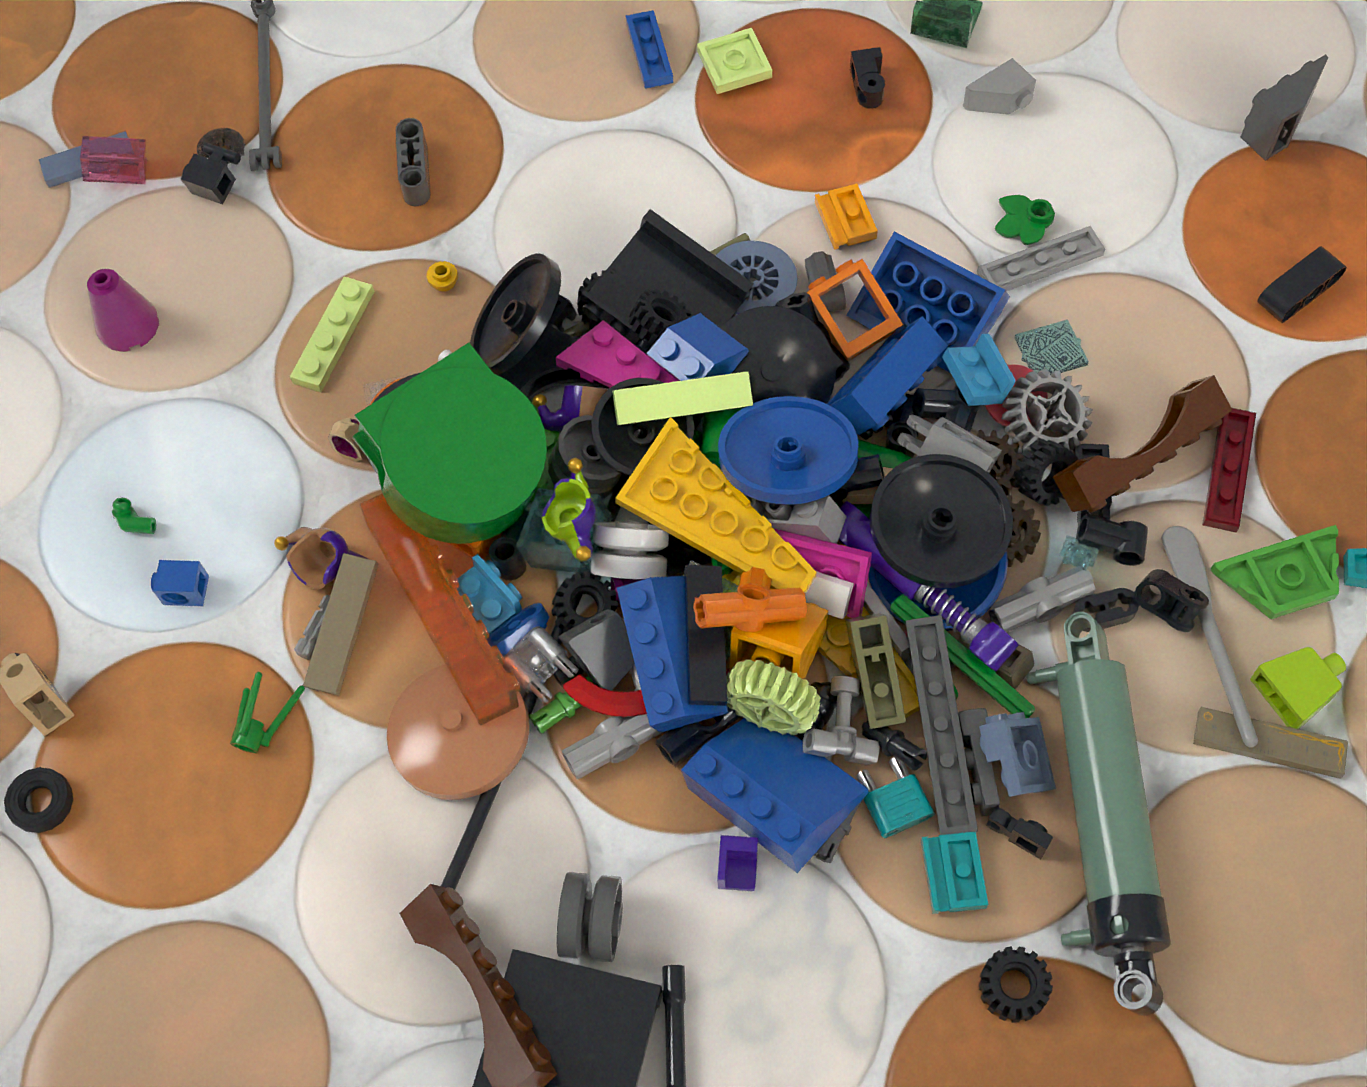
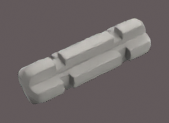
M325 595L318 605L320 610L314 612L303 632V635H305L304 639L300 638L294 648L296 654L304 659L310 660L330 599L329 595Z

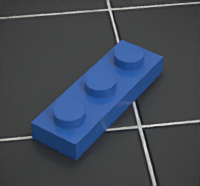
M654 10L626 15V25L644 88L673 83V73Z

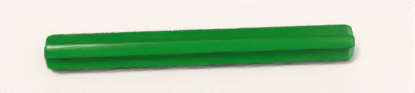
M903 594L898 596L890 607L891 611L905 623L906 620L930 617ZM944 629L949 661L1010 714L1024 712L1025 718H1030L1036 709L1035 706Z

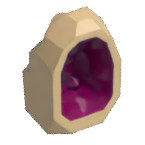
M345 418L334 423L328 436L334 451L342 457L356 462L367 459V456L352 438L359 430L357 419Z

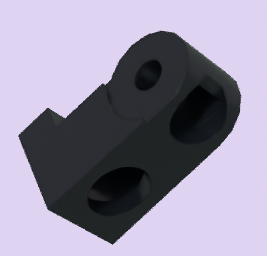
M880 47L851 51L850 73L857 100L865 108L873 109L880 106L883 102L885 80L880 75L883 57Z

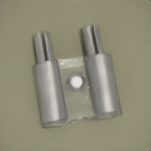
M541 626L530 630L501 661V666L526 692H533L543 703L548 702V700L537 689L540 688L551 699L552 693L543 683L558 668L568 677H574L563 663L575 674L578 672V668L567 659V651Z

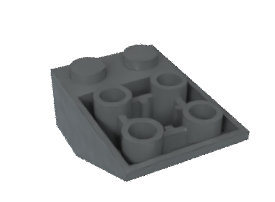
M1326 54L1314 62L1312 60L1308 61L1299 71L1291 76L1289 74L1285 75L1276 85L1269 89L1264 88L1254 96L1252 100L1253 105L1244 121L1245 126L1240 138L1265 161L1289 146L1329 58Z

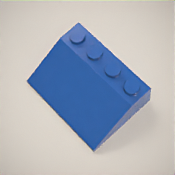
M895 231L871 271L903 323L900 330L923 316L948 345L939 355L942 360L937 366L949 373L950 371L942 358L946 349L976 346L981 335L988 334L1010 298L1005 289ZM863 285L846 316L872 329L886 319L866 286Z
M743 718L705 743L681 769L690 791L748 836L758 838V843L796 873L804 867L869 793L868 788L825 757L804 753L803 741L795 735L789 733L782 735L778 731L773 730L770 732L767 728H758L757 724L747 722L746 718Z

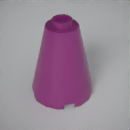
M100 269L89 277L87 289L95 331L103 345L111 350L126 352L131 351L129 347L138 344L142 347L155 336L159 326L157 311L152 303L114 270Z

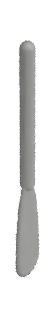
M1182 526L1169 527L1162 535V543L1176 578L1189 586L1199 589L1209 599L1208 606L1199 611L1198 617L1243 743L1247 747H1254L1258 743V737L1212 613L1210 587L1196 538L1187 528Z

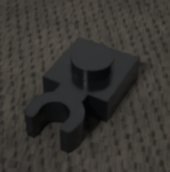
M997 806L994 808L986 824L993 831L1008 836L1009 842L1040 860L1053 839V836L1049 835L1047 829L1040 823L1033 820L1025 821L1022 818L1016 820L1008 812Z

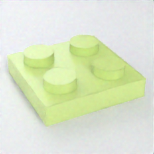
M752 28L697 44V52L717 94L772 78V68Z

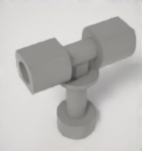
M847 676L831 678L830 694L837 696L835 726L828 727V731L819 729L806 731L803 738L804 753L822 757H829L836 753L844 755L845 761L864 765L877 763L879 756L878 741L856 737L857 730L850 727L851 701L853 697L859 696V679Z

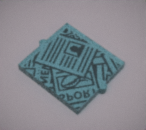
M1068 319L1015 334V340L1022 353L1021 360L1026 362L1029 369L1037 374L1042 369H1048L1051 375L1054 371L1060 370V373L1088 365L1089 361L1080 345L1081 339L1076 337Z

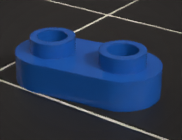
M541 603L532 604L491 633L486 639L485 645L494 657L502 656L506 658L517 652L520 648L518 645L529 638L535 630L540 629L544 631L550 616Z

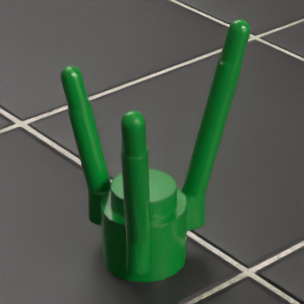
M257 672L251 690L249 688L243 690L237 723L230 744L250 753H257L260 745L268 747L273 734L304 692L305 687L303 685L297 688L272 724L264 732L262 730L264 724L251 719L262 679V673Z

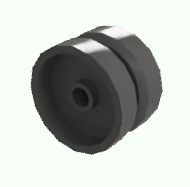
M585 415L574 418L564 425L548 459V473L555 486L561 479H570L571 471H569L568 462L572 458L580 459L583 464L581 469L582 475L588 484V490L593 502L605 499L614 491L622 474L611 468L597 452L591 434L592 415Z
M566 873L560 897L556 944L559 957L578 959L585 950L588 937V949L592 960L613 962L620 936L623 914L621 877L602 875L595 884L592 897V883L587 873Z

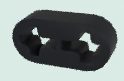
M1117 588L1081 598L1076 603L1072 614L1083 612L1086 608L1090 613L1098 612L1094 619L1105 629L1131 621L1135 617L1139 605L1135 600L1132 590ZM1117 600H1120L1122 604H1129L1127 611H1124L1122 607L1113 608ZM1086 628L1083 631L1090 632L1091 628Z

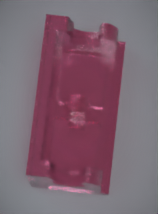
M83 136L80 155L83 181L146 184V139Z

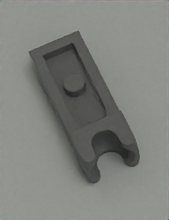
M985 708L960 711L958 716L963 745L966 747L964 751L967 769L971 770L974 783H970L973 804L979 805L981 817L990 816L996 806L999 807L1000 800L991 762L987 763L986 755L980 746L981 733L979 726L986 724L987 710Z

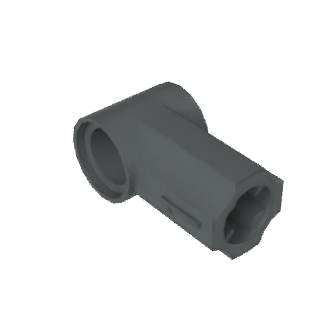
M824 251L815 252L805 259V269L809 285L822 276L827 280L836 275L832 256ZM843 284L820 296L828 312L846 309Z

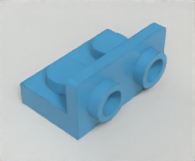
M982 334L976 346L947 348L942 356L968 406L1002 404L1015 384V378L990 334Z
M476 554L472 557L474 566L449 584L447 588L450 594L489 636L522 611L520 604L522 596L512 583L505 585L499 578L501 576L500 571L491 560L488 559L485 562Z

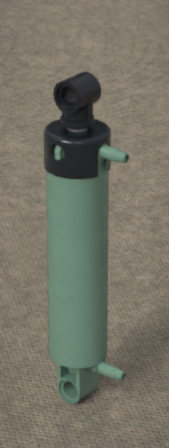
M1076 612L1071 614L1064 624L1068 661L1055 664L1053 667L1036 670L1035 672L1028 673L1026 676L1029 684H1042L1057 680L1088 900L1086 907L1089 929L1062 934L1061 943L1064 946L1092 944L1095 954L1113 957L1116 981L1114 983L1116 1000L1128 1010L1138 1015L1148 1016L1160 1009L1163 1002V991L1157 983L1153 954L1167 949L1171 945L1165 902L1160 890L1126 669L1124 664L1109 659L1106 634L1097 621L1089 613ZM1091 628L1088 635L1079 638L1080 633L1084 629ZM1139 984H1144L1146 988L1144 998L1138 1002H1133V988Z

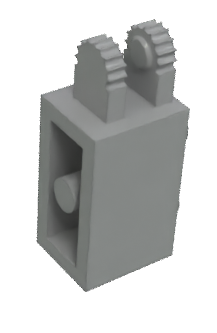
M910 415L906 422L907 425L926 436L925 441L922 442L906 433H900L897 439L900 445L917 454L916 457L929 454L956 456L973 462L988 473H990L1002 451L944 417H941L932 424L918 416Z

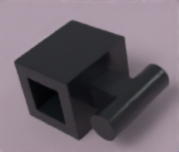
M205 143L203 153L210 156V158L193 154L190 162L183 169L181 181L192 194L223 205L236 180L226 164L229 162L238 165L241 155L217 145Z

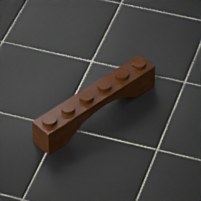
M1215 375L1192 381L1170 396L1166 413L1159 428L1151 439L1138 451L1125 458H1108L1097 455L1080 459L1060 471L1053 478L1072 512L1087 510L1088 513H1093L1103 508L1107 504L1105 499L1111 495L1117 496L1130 489L1129 483L1132 480L1144 478L1154 472L1153 466L1158 462L1164 463L1174 458L1179 447H1186L1200 439L1199 433L1212 430L1223 423L1221 418L1231 412L1232 408Z
M429 884L399 914L415 943L431 947L444 954L460 969L469 982L478 1002L484 1034L483 1071L492 1087H544L557 1075L550 1062V1052L538 1041L531 1029L533 1023L530 1017L518 1006L513 997L515 995L513 987L502 977L496 967L497 959L485 947L479 937L480 929L466 914L462 906L463 899L460 894L450 887L445 888Z

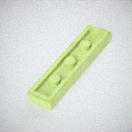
M748 372L612 391L617 425L753 406Z

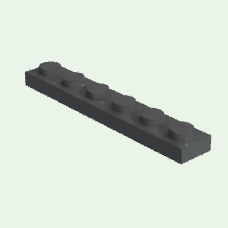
M942 615L906 620L940 835L978 832Z

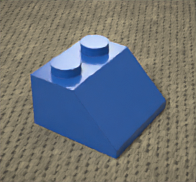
M699 313L668 327L648 351L647 355L677 380L683 381L731 374L749 350Z

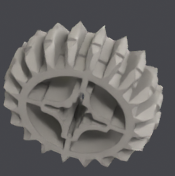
M1042 369L1038 374L1035 371L1029 372L1026 378L1021 377L1015 382V387H1012L1008 393L1009 398L1003 402L1002 406L1008 411L1002 415L1001 419L1010 421L1011 424L1005 428V432L1013 431L1016 436L1012 439V443L1020 441L1024 443L1022 452L1024 449L1027 451L1031 450L1029 445L1033 442L1038 444V440L1042 439L1046 441L1052 440L1073 451L1075 446L1080 445L1079 441L1086 439L1088 433L1085 430L1091 427L1093 423L1086 417L1092 413L1093 409L1084 406V403L1088 401L1090 396H1080L1079 391H1081L1082 385L1073 387L1071 385L1072 376H1067L1062 380L1060 370L1054 371L1050 375L1048 369ZM1043 391L1052 394V396L1046 399L1040 395L1036 397L1031 392ZM1049 429L1054 433L1058 431L1063 436L1048 437L1043 435L1042 432Z

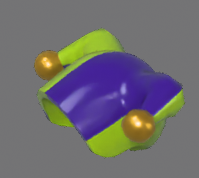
M572 458L568 462V468L571 471L570 479H561L555 484L554 493L543 510L542 521L545 530L552 537L566 542L573 556L578 561H587L592 557L593 553L590 530L595 523L596 508L588 490V484L581 472L583 464L580 459Z

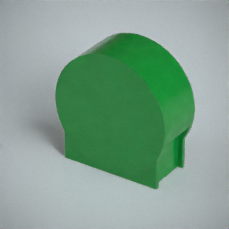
M470 342L355 414V418L359 422V430L352 438L377 469L379 484L388 505L398 518L411 529L437 541L455 544L474 543L489 539L505 531L519 519L528 507L544 470L547 452L546 436L536 409L516 386L490 370Z

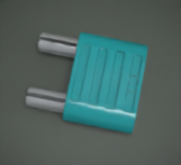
M896 757L891 758L889 761L898 780L877 789L868 770L860 771L857 774L859 782L869 789V793L863 800L882 838H888L927 821L935 815L915 774L910 775L905 764Z

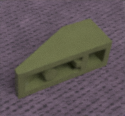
M877 613L845 619L857 679L860 680V691L869 728L873 729L905 723V713L886 615Z

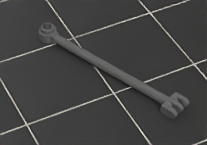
M261 0L251 1L253 14L258 18L259 149L249 150L251 171H258V161H261L263 170L270 169V160L272 159L275 168H282V153L279 146L271 147L269 21L276 12L273 0H263L264 2Z

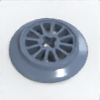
M742 241L732 244L716 254V257L748 280H751V278L757 279L753 281L754 285L749 294V300H745L735 314L756 307L775 306L777 302L794 294L798 280L796 267L792 259L777 246L762 241ZM756 295L759 300L753 301V296Z

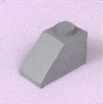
M1012 58L966 86L963 107L969 111L1009 115L1017 109H1022L1029 105L1033 99L1036 79Z

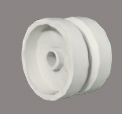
M616 521L594 523L592 541L601 547L613 548L614 550H600L593 553L591 557V573L625 579L666 577L667 558L663 555L646 551L666 548L668 546L669 533L655 525L644 522Z

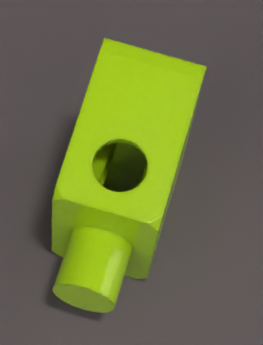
M1305 647L1259 665L1250 680L1287 727L1300 729L1340 691L1342 684L1336 676L1346 671V664L1337 653H1331L1321 659L1313 648Z

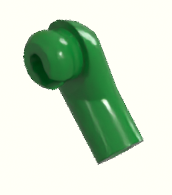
M121 497L113 501L112 515L121 530L133 533H155V518L139 517L134 508L131 507V501L127 498Z

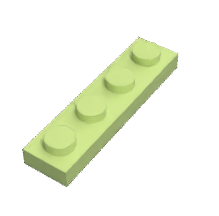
M343 277L290 375L293 384L322 392L375 292L372 284Z

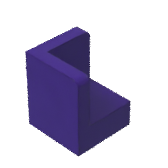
M720 836L717 875L718 889L755 890L758 838Z

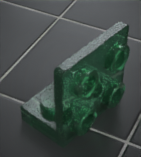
M917 0L913 8L910 34L967 48L982 10L983 2L978 0Z

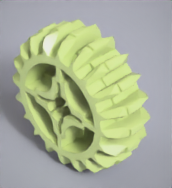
M745 660L744 662H737L732 667L731 672L727 674V705L730 709L735 710L737 715L746 718L747 722L757 724L758 728H767L770 732L773 730L778 731L782 735L786 733L791 735L806 733L808 729H811L813 722L815 723L819 714L821 697L817 694V690L810 686L806 679L798 677L797 673H792L786 670L785 667L775 666L772 662L767 664L761 660H756L755 662Z

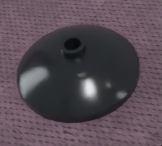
M651 378L624 380L608 389L595 407L591 421V434L595 448L601 458L611 468L623 475L631 476L669 418L617 425L612 391L662 384L663 382ZM692 415L672 417L679 425V429L689 439L693 440L694 421ZM642 430L645 432L646 437L638 439L634 432Z

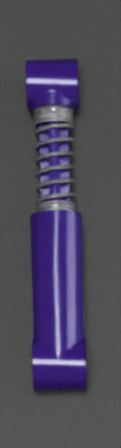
M846 500L840 507L841 511L846 515V519L838 541L847 547L872 552L871 567L911 601L917 600L919 603L924 602V607H930L932 614L942 615V620H946V626H953L954 632H960L961 638L969 643V650L996 672L1019 644L994 622L986 624L982 618H975L976 614L972 615L969 613V607L963 608L961 601L957 603L953 599L954 595L949 596L946 593L947 589L942 590L941 588L918 584L895 571L876 548L871 534L870 520Z

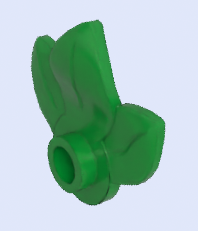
M1024 195L1004 196L999 199V204L1006 212V215L996 224L995 231L1007 238L1020 236V240L1024 245L1037 243L1044 237L1045 228L1053 223L1055 217L1054 209L1044 199L1031 201Z

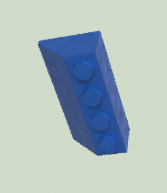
M922 316L886 339L827 404L837 409L851 422L856 434L860 435L870 428L876 431L889 420L887 413L890 410H896L907 400L904 394L908 390H914L924 381L925 378L922 374L925 371H931L941 362L942 359L939 355L948 345Z
M650 577L617 587L649 725L661 733L729 713L727 703L725 706L689 705L685 577Z

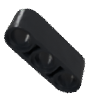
M1321 246L1267 286L1260 294L1257 302L1281 323H1284L1334 285L1345 273L1347 267Z

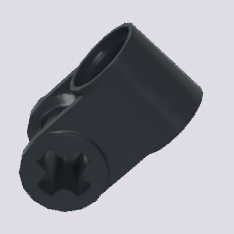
M1162 569L1151 571L1140 582L1134 592L1138 605L1181 632L1192 631L1195 626L1194 619L1199 611L1205 609L1209 604L1208 597L1202 591L1189 586L1171 575L1168 571ZM1150 585L1156 586L1160 590L1161 595L1154 593Z

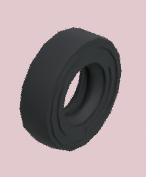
M41 767L26 770L17 776L7 788L4 798L5 812L11 822L26 832L34 833L49 831L61 824L70 813L73 803L72 788L66 778L53 769ZM41 787L48 788L52 795L48 807L37 813L28 811L26 800L29 794Z

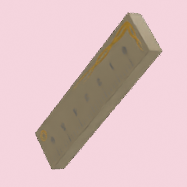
M1201 707L1198 711L1193 742L1195 745L1339 779L1345 775L1347 740L1251 718L1258 737V743L1254 747H1247L1243 743L1233 714Z

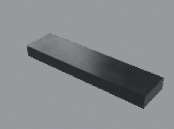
M686 565L684 577L689 705L725 706L728 700L724 626L700 628L695 622V612L693 609L695 597H700L701 594L723 593L722 566Z

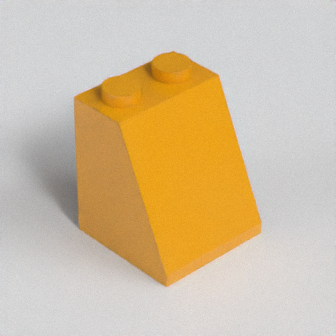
M806 603L808 606L805 618H800L799 621L764 623L763 629L757 632L742 631L734 626L731 631L729 673L737 662L761 660L767 664L772 662L775 666L785 667L786 670L797 673L798 677L805 679L826 632L829 610L820 608L814 603Z

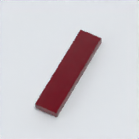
M1232 408L1231 412L1221 418L1223 423L1217 428L1202 525L1237 533L1241 521L1256 413Z

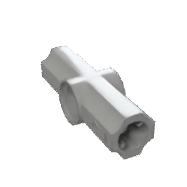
M1080 565L1050 579H1047V577L1036 578L1025 584L1018 593L995 602L988 610L990 621L997 624L1005 632L1012 631L1034 620L1037 623L1048 621L1057 616L1064 607L1079 601L1081 598L1093 595L1096 590L1093 577L1087 568L1085 569Z
M647 714L626 717L612 716L601 722L595 728L593 734L562 750V754L572 774L578 780L610 761L612 763H619L628 759L637 752L639 745L661 733L649 725Z

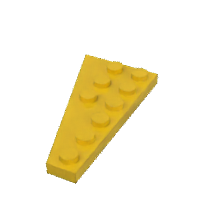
M670 417L615 498L616 504L740 574L749 571L752 567L765 569L767 576L772 579L770 590L801 588L806 594L816 578L817 572L789 542H785L764 515L761 516L750 505L751 502L727 480L715 463L712 464L699 450V446L691 438L689 439L679 429V425Z

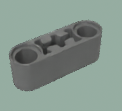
M406 118L401 120L395 129L398 180L405 202L411 206H421L427 203L431 196L428 146L421 122L415 118Z

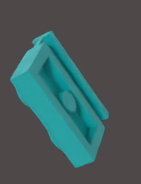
M976 831L939 835L928 838V836L922 837L921 846L932 914L945 911L958 912L987 909L989 904Z

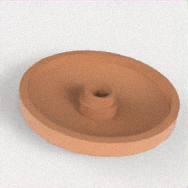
M476 662L445 664L431 669L418 677L398 698L392 709L387 727L388 751L394 766L401 776L419 792L445 800L474 797L502 782L520 761L529 737L528 710L517 687L499 670Z

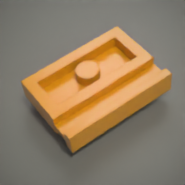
M858 184L830 190L828 194L822 196L819 193L815 194L816 207L834 250L839 249L840 245L847 244V246L877 239L878 230Z

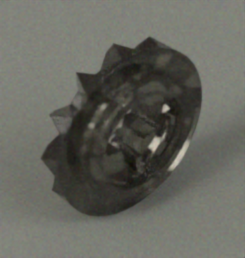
M218 128L209 131L199 140L197 145V154L208 159L210 156L203 153L205 143H211L222 148L226 145L228 150L240 153L241 156L245 155L244 146L246 145L243 137L239 132L230 128Z

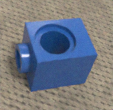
M159 560L157 572H154L151 577V589L163 605L203 606L209 575L200 561Z

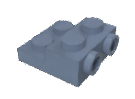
M1024 712L1010 715L1004 713L986 717V724L979 726L981 733L980 746L986 755L987 763L1001 761V779L1007 788L1009 797L1056 789L1040 718H1025Z

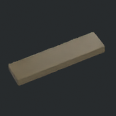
M343 553L303 683L304 687L339 696L379 563L377 561Z

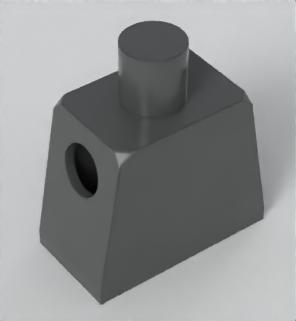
M609 609L600 612L558 637L586 675L592 679V683H595L598 687L612 691L635 664L625 621L616 612Z

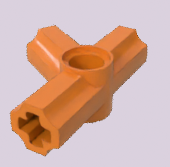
M752 567L749 571L741 574L737 592L701 594L700 597H695L693 609L695 612V622L700 628L735 626L742 631L757 632L763 629L764 623L799 621L800 618H805L808 606L805 593L801 588L770 590L772 579L767 576L765 569Z

